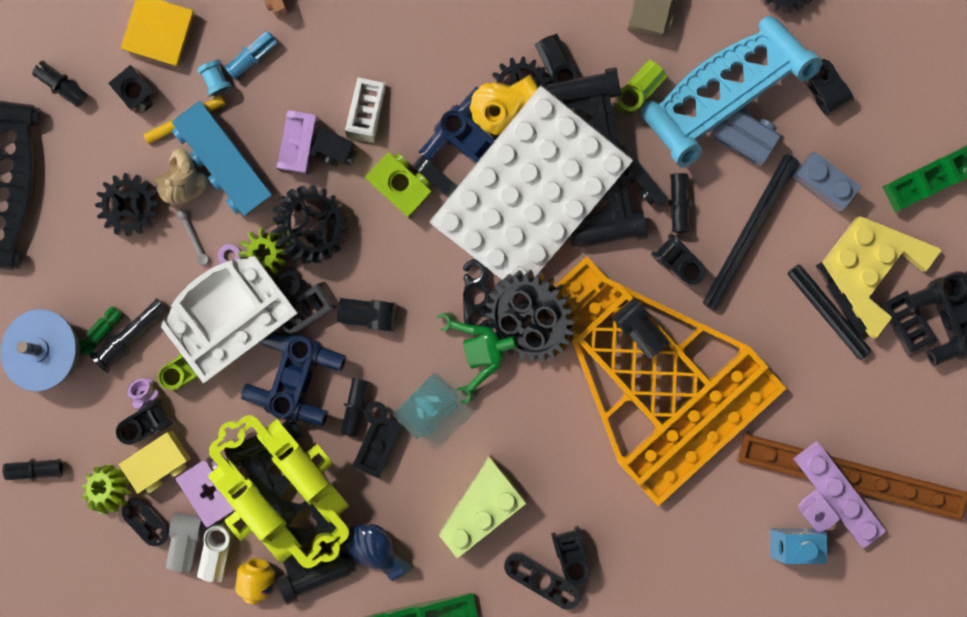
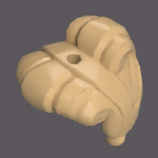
M177 148L172 151L169 159L171 170L163 172L159 177L154 178V182L158 184L157 191L160 198L171 205H181L194 200L205 191L208 185L207 177L203 173L196 172L191 156L183 148Z

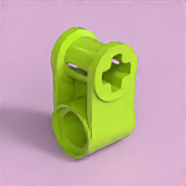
M181 353L177 358L163 366L158 373L160 385L167 390L182 388L192 380L199 378ZM172 368L176 369L180 374V380L176 385H171L166 380V374Z

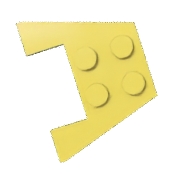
M858 216L853 220L822 263L841 293H845L853 306L852 310L857 318H861L867 328L866 332L873 339L879 336L892 317L869 297L900 255H903L923 272L928 270L942 250Z

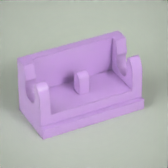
M291 110L287 111L276 169L308 175L312 157L310 151L314 145L319 121L317 115Z

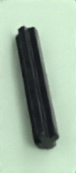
M799 264L791 268L787 273L789 278L855 357L861 360L868 356L871 348L805 269Z

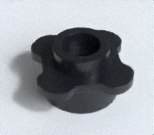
M293 267L286 268L284 274L279 278L273 279L289 302L295 298L297 293L305 291L307 288V282L299 278L297 270ZM292 282V287H288L287 283Z

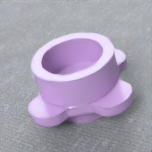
M137 379L129 386L127 395L129 398H132V406L135 409H140L158 398L159 392L153 388L154 382L152 379Z

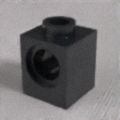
M129 65L108 83L134 113L147 111L154 105L155 101L153 99L158 96L140 72L132 65ZM135 84H140L142 89L140 96L131 99L129 96L130 88Z

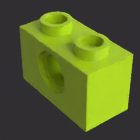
M387 152L365 176V179L407 218H410L432 194L431 190L428 189L431 183L419 172L414 176L407 169L410 164L399 153L393 156ZM400 175L407 177L409 180L408 187L403 191H397L393 188V180Z

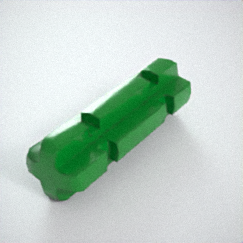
M110 306L104 313L105 316L100 317L85 334L87 337L79 341L81 354L85 356L90 355L95 349V344L99 345L114 328L112 325L117 324L123 318V313L118 308Z

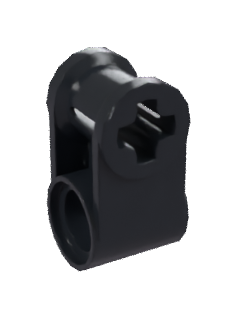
M822 59L820 69L823 71V74L819 78L814 76L804 82L813 94L820 110L827 117H830L853 102L854 97L833 64L829 60Z
M670 233L667 236L668 240L657 252L653 251L650 255L684 285L693 286L698 284L705 276L704 265L675 235ZM671 248H674L672 253L668 257H665V255L671 250ZM691 264L697 267L699 272L697 279L688 280L684 276L683 270L686 265Z
M160 397L140 408L138 412L118 423L116 427L117 439L123 444L131 445L173 425L175 421L170 419L161 404L163 402L162 398ZM128 423L135 424L138 429V434L134 439H130L125 435L124 429Z
M579 526L574 527L572 531L561 534L551 533L556 555L560 560L565 579L573 585L584 583L590 573ZM573 563H580L584 567L583 574L578 578H573L568 574V568Z

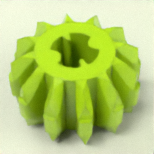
M264 228L259 229V238L253 232H249L248 237L252 242L249 243L242 240L240 244L248 249L247 252H238V256H256L267 272L268 268H270L273 274H278L279 270L275 264L278 263L285 266L287 262L279 258L280 255L284 254H282L283 249L278 248L281 245L277 246L273 242L276 235H272L270 232L266 239ZM263 245H266L265 249L270 250V255L265 256V261H261L262 257L257 256V251H261Z
M106 464L103 467H94L93 474H85L88 482L81 485L86 490L81 498L88 502L87 507L90 510L106 515L109 512H119V505L124 506L128 504L125 496L132 492L126 488L130 482L125 477L122 469Z

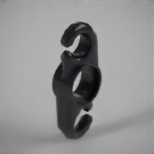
M471 259L465 263L463 270L468 272L472 267H478L481 270V274L478 278H472L468 274L463 276L465 282L463 316L465 324L475 325L471 321L473 314L479 313L486 318L485 313L488 309L485 304L489 299L488 268L478 260ZM473 287L481 288L485 294L484 300L480 304H472L467 298L468 291ZM484 320L478 326H487L489 321Z

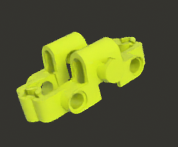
M246 415L237 422L227 421L223 423L219 429L218 438L211 443L209 448V454L218 467L207 476L235 510L232 515L224 520L231 531L240 541L253 532L280 563H283L291 555L305 568H312L320 561L330 562L334 560L339 554V545L349 535L346 524L339 517L349 505L323 475L334 463L318 444L305 453L277 418L267 427H264L258 418L253 415ZM246 423L239 429L237 433L239 439L234 442L230 439L218 445L224 440L227 427L233 430ZM250 427H253L258 433L256 436L272 454L273 457L271 459L306 502L309 505L312 503L327 522H332L336 527L331 534L321 533L317 535L313 540L312 550L307 554L300 549L302 547L301 544L285 526L286 521L269 505L250 478L246 479L229 458L226 460L220 453L226 447L236 448L240 446L244 441L245 431ZM289 448H294L293 452L283 460L278 458ZM320 454L324 460L316 466L312 459ZM246 485V491L235 499L233 495ZM240 519L246 523L241 530L234 525ZM332 541L333 543L330 546L332 551L330 553L326 551L320 553V542L329 543Z

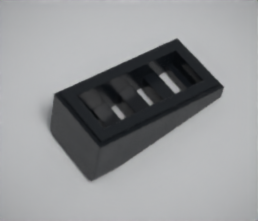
M324 281L318 283L290 301L297 312L298 310L295 306L299 305L307 319L303 320L298 312L293 317L297 323L296 326H293L289 320L281 328L287 336L290 333H297L337 308L339 303L327 283ZM309 298L310 302L317 311L316 313H313L308 303L306 302V299Z
M905 291L883 302L881 306L892 317L889 322L904 351L910 358L932 347L937 339L919 310L911 312L907 307L894 313L892 309L906 303L905 297L910 294L908 291ZM911 313L913 318L901 324L899 319ZM916 324L918 329L907 334L905 330ZM922 335L923 340L915 344L912 343V339Z

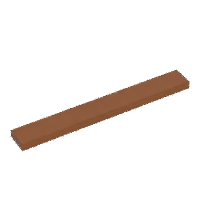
M747 433L743 434L736 461L809 480L793 459L805 449ZM828 455L859 494L960 521L963 520L967 505V492Z

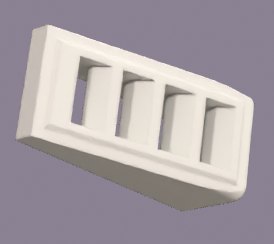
M357 78L345 128L348 139L368 143L375 142L386 89L385 82ZM362 90L377 92V97L361 94ZM361 101V102L371 103V104H375V105H374V108H373V107H368V106L359 105V102ZM357 113L370 115L372 118L357 117ZM355 125L369 127V129L356 127Z

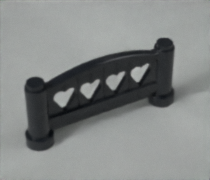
M616 67L607 68L605 73L547 84L545 88L570 109L574 108L594 116L588 123L619 147L610 98L622 96ZM624 172L601 198L610 203L595 217L589 218L586 216L570 235L572 246H579V248L637 238V241L648 239L643 210L631 211Z
M1 100L0 134L14 130L17 133V139L13 142L16 147L14 153L6 154L0 149V161L5 159L13 161V168L10 170L12 175L11 181L8 183L0 181V188L6 187L10 192L9 197L6 199L8 208L6 211L0 212V216L6 220V225L2 228L4 238L0 240V269L14 270V268L20 269L22 263V252L17 251L15 247L29 213L34 187L35 162L31 127L39 125L41 110L35 107V105Z
M286 421L281 423L297 442V438L302 436L297 422ZM258 433L244 438L242 444L236 448H224L227 459L229 458L237 469L245 467L248 477L258 488L264 499L286 521L285 526L301 544V550L313 534H331L336 529L335 525L332 522L328 523L312 503L309 505L306 500L303 503H295L278 499L290 481L284 475L267 472L274 463L271 459L273 456L256 436ZM289 448L285 453L290 455L294 448ZM307 506L311 508V518H314L317 522L315 529L307 530L289 526L302 507ZM323 541L322 545L326 546L328 553L332 551L330 546L333 542L325 543ZM339 545V554L334 560L330 562L320 561L312 568L303 567L293 555L283 562L287 574L278 577L277 582L287 605L299 601V596L351 576V573L356 571L351 556L347 555L344 557L342 555L341 545Z

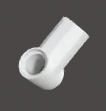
M224 521L213 523L204 534V546L197 577L203 581H223L230 543L234 537V533ZM215 530L223 532L226 541L223 543L216 542L212 537V532Z

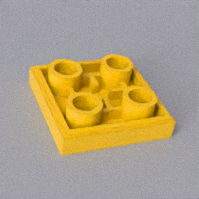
M135 0L120 49L178 67L195 11L162 0Z

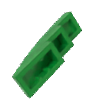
M967 145L882 186L894 212L900 211L966 179Z
M467 593L364 617H478L473 593Z

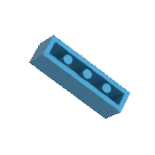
M199 100L171 121L176 127L172 130L173 134L181 144L185 142L189 144L193 150L190 153L191 157L200 168L204 165L211 173L208 179L218 191L223 189L229 196L226 202L235 214L241 212L245 216L273 195L202 101Z

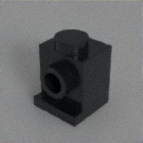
M321 128L310 151V155L318 159L319 154L323 155L322 161L338 167L339 163L351 167L357 150L354 149L355 143Z

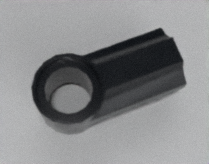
M557 33L541 39L534 45L551 77L552 83L558 82L557 76L562 72L570 73L573 79L578 78L577 69L572 65Z
M634 297L611 316L620 329L627 336L630 335L636 345L649 359L657 355L669 344L651 322L650 315Z
M340 298L337 322L393 332L397 303Z

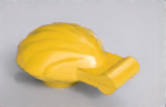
M528 75L511 86L497 82L482 84L472 95L470 110L473 121L483 131L493 135H500L538 89L532 76Z

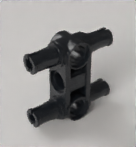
M955 271L936 278L927 285V288L905 297L906 305L911 312L935 304L949 338V342L927 351V357L932 366H937L954 358L961 360L967 358V271L964 273L962 271ZM947 281L951 283L953 288L951 295L945 291Z

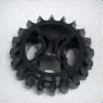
M302 185L297 187V190L291 189L287 191V197L282 196L278 199L280 206L277 205L272 210L277 216L271 218L270 222L277 225V228L273 229L271 234H278L280 238L275 242V245L284 244L285 248L282 254L287 255L292 252V261L302 259L303 264H309L311 261L318 264L323 259H331L332 253L340 251L339 244L344 243L346 240L341 233L349 229V227L342 225V221L346 220L348 216L340 215L339 212L344 205H335L336 196L331 195L327 197V189L323 188L317 191L315 185L309 186L308 189ZM305 203H309L316 206L321 211V213L314 212L311 209V207L307 206ZM292 215L295 219V225L293 228L291 226ZM317 219L310 228L302 230V228L307 226V223ZM325 222H327V235L324 231ZM302 236L306 238L309 244L312 243L314 247L303 244L297 237Z

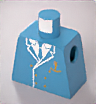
M770 528V557L784 564H827L826 530L817 532L814 528Z

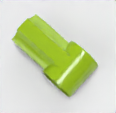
M649 59L631 80L621 88L622 95L628 93L636 98V105L632 107L626 106L622 102V96L615 97V107L618 112L623 115H632L637 112L640 106L668 77L664 69Z

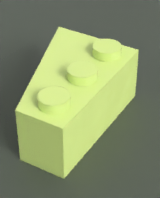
M490 455L439 533L440 538L456 558H459L526 504L524 497Z

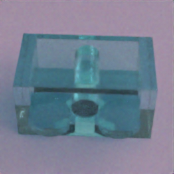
M434 372L392 415L416 439L421 435L427 438L438 427L435 421L442 414L447 418L459 406L455 402L459 396Z

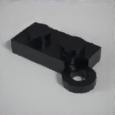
M374 401L365 408V418L371 425L352 467L379 478L403 424L388 418L386 406L381 402ZM377 407L381 410L379 418L371 416L372 408Z

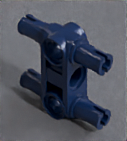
M477 86L460 105H453L444 113L441 120L434 126L435 129L433 131L435 133L418 151L428 161L432 162L448 144H453L476 165L495 140L475 124L472 119L470 105L473 93L479 89ZM455 117L461 121L462 126L457 132H450L445 128V123L449 118Z
M272 332L259 342L260 345L282 352L281 362L272 389L269 391L247 383L243 387L241 399L264 407L267 413L272 414L276 418H283L292 422H297L300 419L324 427L329 411L305 403L309 384L317 364L342 371L347 356L323 348L321 342L295 333H290L287 336L279 332ZM305 342L308 346V353L305 357L301 358L298 355L297 347L300 343ZM284 397L290 402V408L286 413L282 412L279 407V403Z

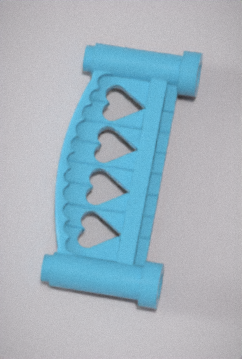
M766 16L758 25L760 32L724 48L705 60L682 79L660 104L654 101L645 103L641 108L642 118L669 148L671 158L679 167H687L693 164L702 153V147L697 142L698 139L791 72L800 81L811 79L820 70L822 59L814 51L807 50L777 18ZM764 47L767 49L768 65L764 66L745 61L746 57L755 54L758 48ZM737 64L743 65V83L722 78V75L725 72L731 71L733 66ZM717 81L720 83L719 100L698 95L699 91L708 88L711 82ZM693 98L696 100V117L674 112L676 107L684 105L687 99Z

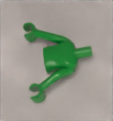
M446 312L437 316V318L445 317L448 321L447 326L440 328V330L454 329L468 334L479 335L464 340L465 356L471 369L488 366L480 371L468 385L457 389V391L465 390L467 392L468 398L460 401L462 404H466L476 398V388L500 369L503 364V351L517 348L518 340L515 336L499 340L498 335L492 328L458 322L453 313Z

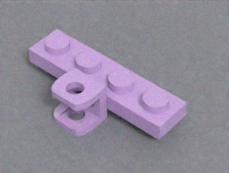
M817 441L793 458L816 488L799 503L798 509L817 532L825 531L841 520L863 549L886 532Z

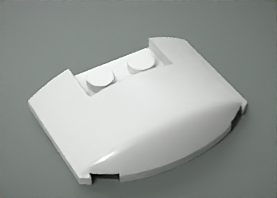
M256 256L248 257L249 259L224 262L197 277L174 300L167 322L163 320L161 328L203 383L228 367L232 362L298 313Z

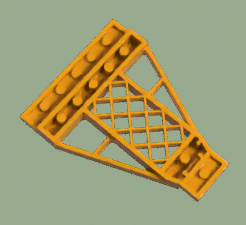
M587 256L554 285L557 287L563 284L562 295L571 294L572 296L568 299L567 303L576 305L571 314L579 317L574 323L578 329L572 335L574 337L572 343L616 460L657 506L662 504L787 389L750 346L607 278ZM634 297L640 304L646 303L694 326L696 329L685 340L676 345L662 328L650 318L651 322L669 342L667 346L672 350L660 351L658 353L673 355V372L656 371L657 355L652 358V371L636 370V353L643 352L636 350L637 345L633 340L632 349H616V331H623L617 328L615 321L613 320V328L597 326L612 312L613 314L620 309L617 307L625 300L629 302ZM592 331L590 347L584 338ZM596 331H612V349L595 348ZM702 331L738 348V353L710 378H707L683 352L684 347ZM595 351L611 352V368ZM616 352L632 353L631 370L615 369ZM586 354H589L623 392V396L606 412L584 357ZM679 358L692 373L677 372V359ZM615 373H631V390ZM635 374H652L651 391H635ZM656 375H672V392H655ZM677 375L693 376L692 393H676ZM697 379L703 384L698 390ZM635 394L651 395L650 411ZM655 395L671 396V413L655 412ZM676 396L689 397L675 410ZM630 400L651 421L654 429L626 456H622L607 418L624 402ZM655 416H666L667 418L660 423Z

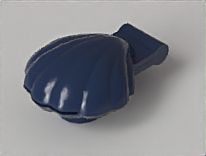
M361 524L349 528V535L345 540L346 549L355 561L366 567L382 570L391 581H396L411 571V565L394 552L393 544L382 527L375 524Z

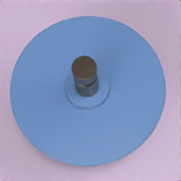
M31 310L17 317L7 328L1 344V361L5 373L14 384L29 391H45L59 385L75 371L80 359V343L77 335L61 315L50 310Z

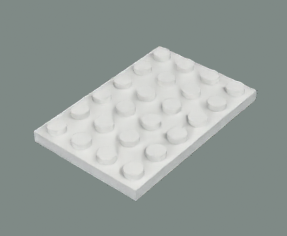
M540 85L431 218L430 223L502 280L509 273L513 276L518 270H521L524 275L531 269L535 277L633 160L545 87Z

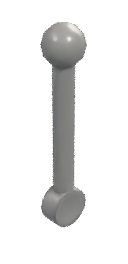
M181 209L177 212V218L182 220L198 254L197 262L200 265H207L209 257L203 253L187 219L188 212L185 209Z

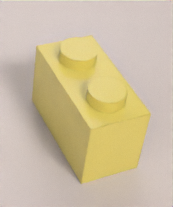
M171 430L118 465L137 494L144 490L149 494L163 485L160 479L169 473L173 478L186 470L185 463L191 460L173 430Z

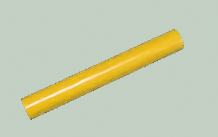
M221 94L204 103L210 112L226 105ZM174 119L143 134L147 143L151 144L171 134L172 130L176 128L171 122Z

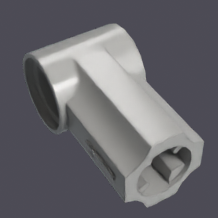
M180 512L173 513L169 527L171 541L166 569L181 573H190L192 571L196 545L200 540L203 529V522L199 516Z

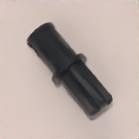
M44 60L39 62L41 68L38 65L35 66L32 76L50 87L53 94L58 93L75 107L82 106L88 97L87 93L69 81L68 75H61L46 64Z
M352 378L348 401L343 405L346 406L341 428L342 434L352 437L358 435L362 413L366 408L364 404L370 381Z
M31 458L28 462L3 464L2 475L5 480L31 479V481H36L37 478H60L63 475V464L61 459L36 461L35 458Z

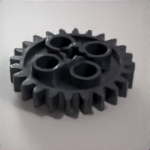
M531 269L524 275L521 270H518L513 276L509 273L503 280H500L489 293L491 298L485 305L491 309L485 313V316L493 320L487 327L495 328L496 334L502 339L515 336L518 340V347L510 349L509 354L512 355L515 351H518L520 360L526 355H529L531 362H534L538 356L542 362H545L549 356L554 359L559 353H563L574 339L572 335L578 329L574 323L579 317L571 314V312L576 308V305L567 303L568 299L572 296L571 294L562 295L563 284L557 287L553 286L554 277L545 281L543 272L534 277ZM521 294H524L529 301L525 300ZM546 309L551 311L554 316L549 315ZM510 316L513 317L517 323L513 322ZM534 332L538 333L541 338L537 337Z

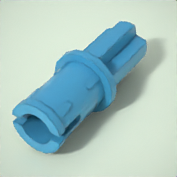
M264 32L247 48L243 46V51L225 65L224 68L237 81L254 64L259 65L258 61L277 45V40L270 32Z

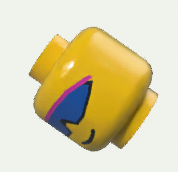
M259 558L248 559L238 567L235 584L236 593L249 604H258L268 599L273 592L274 569L266 560Z

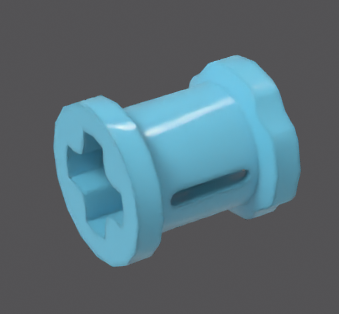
M220 59L213 60L197 68L198 74H202L207 85L208 97L219 95L232 88L231 82H227L220 67L222 65Z

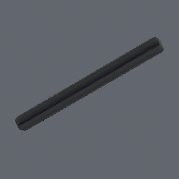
M786 154L783 156L707 293L703 304L708 308L717 310L797 167L799 160L792 155Z

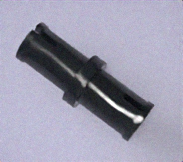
M688 173L670 174L671 200H668V207H671L672 214L671 232L687 233L690 232L689 206H692L691 199H688Z

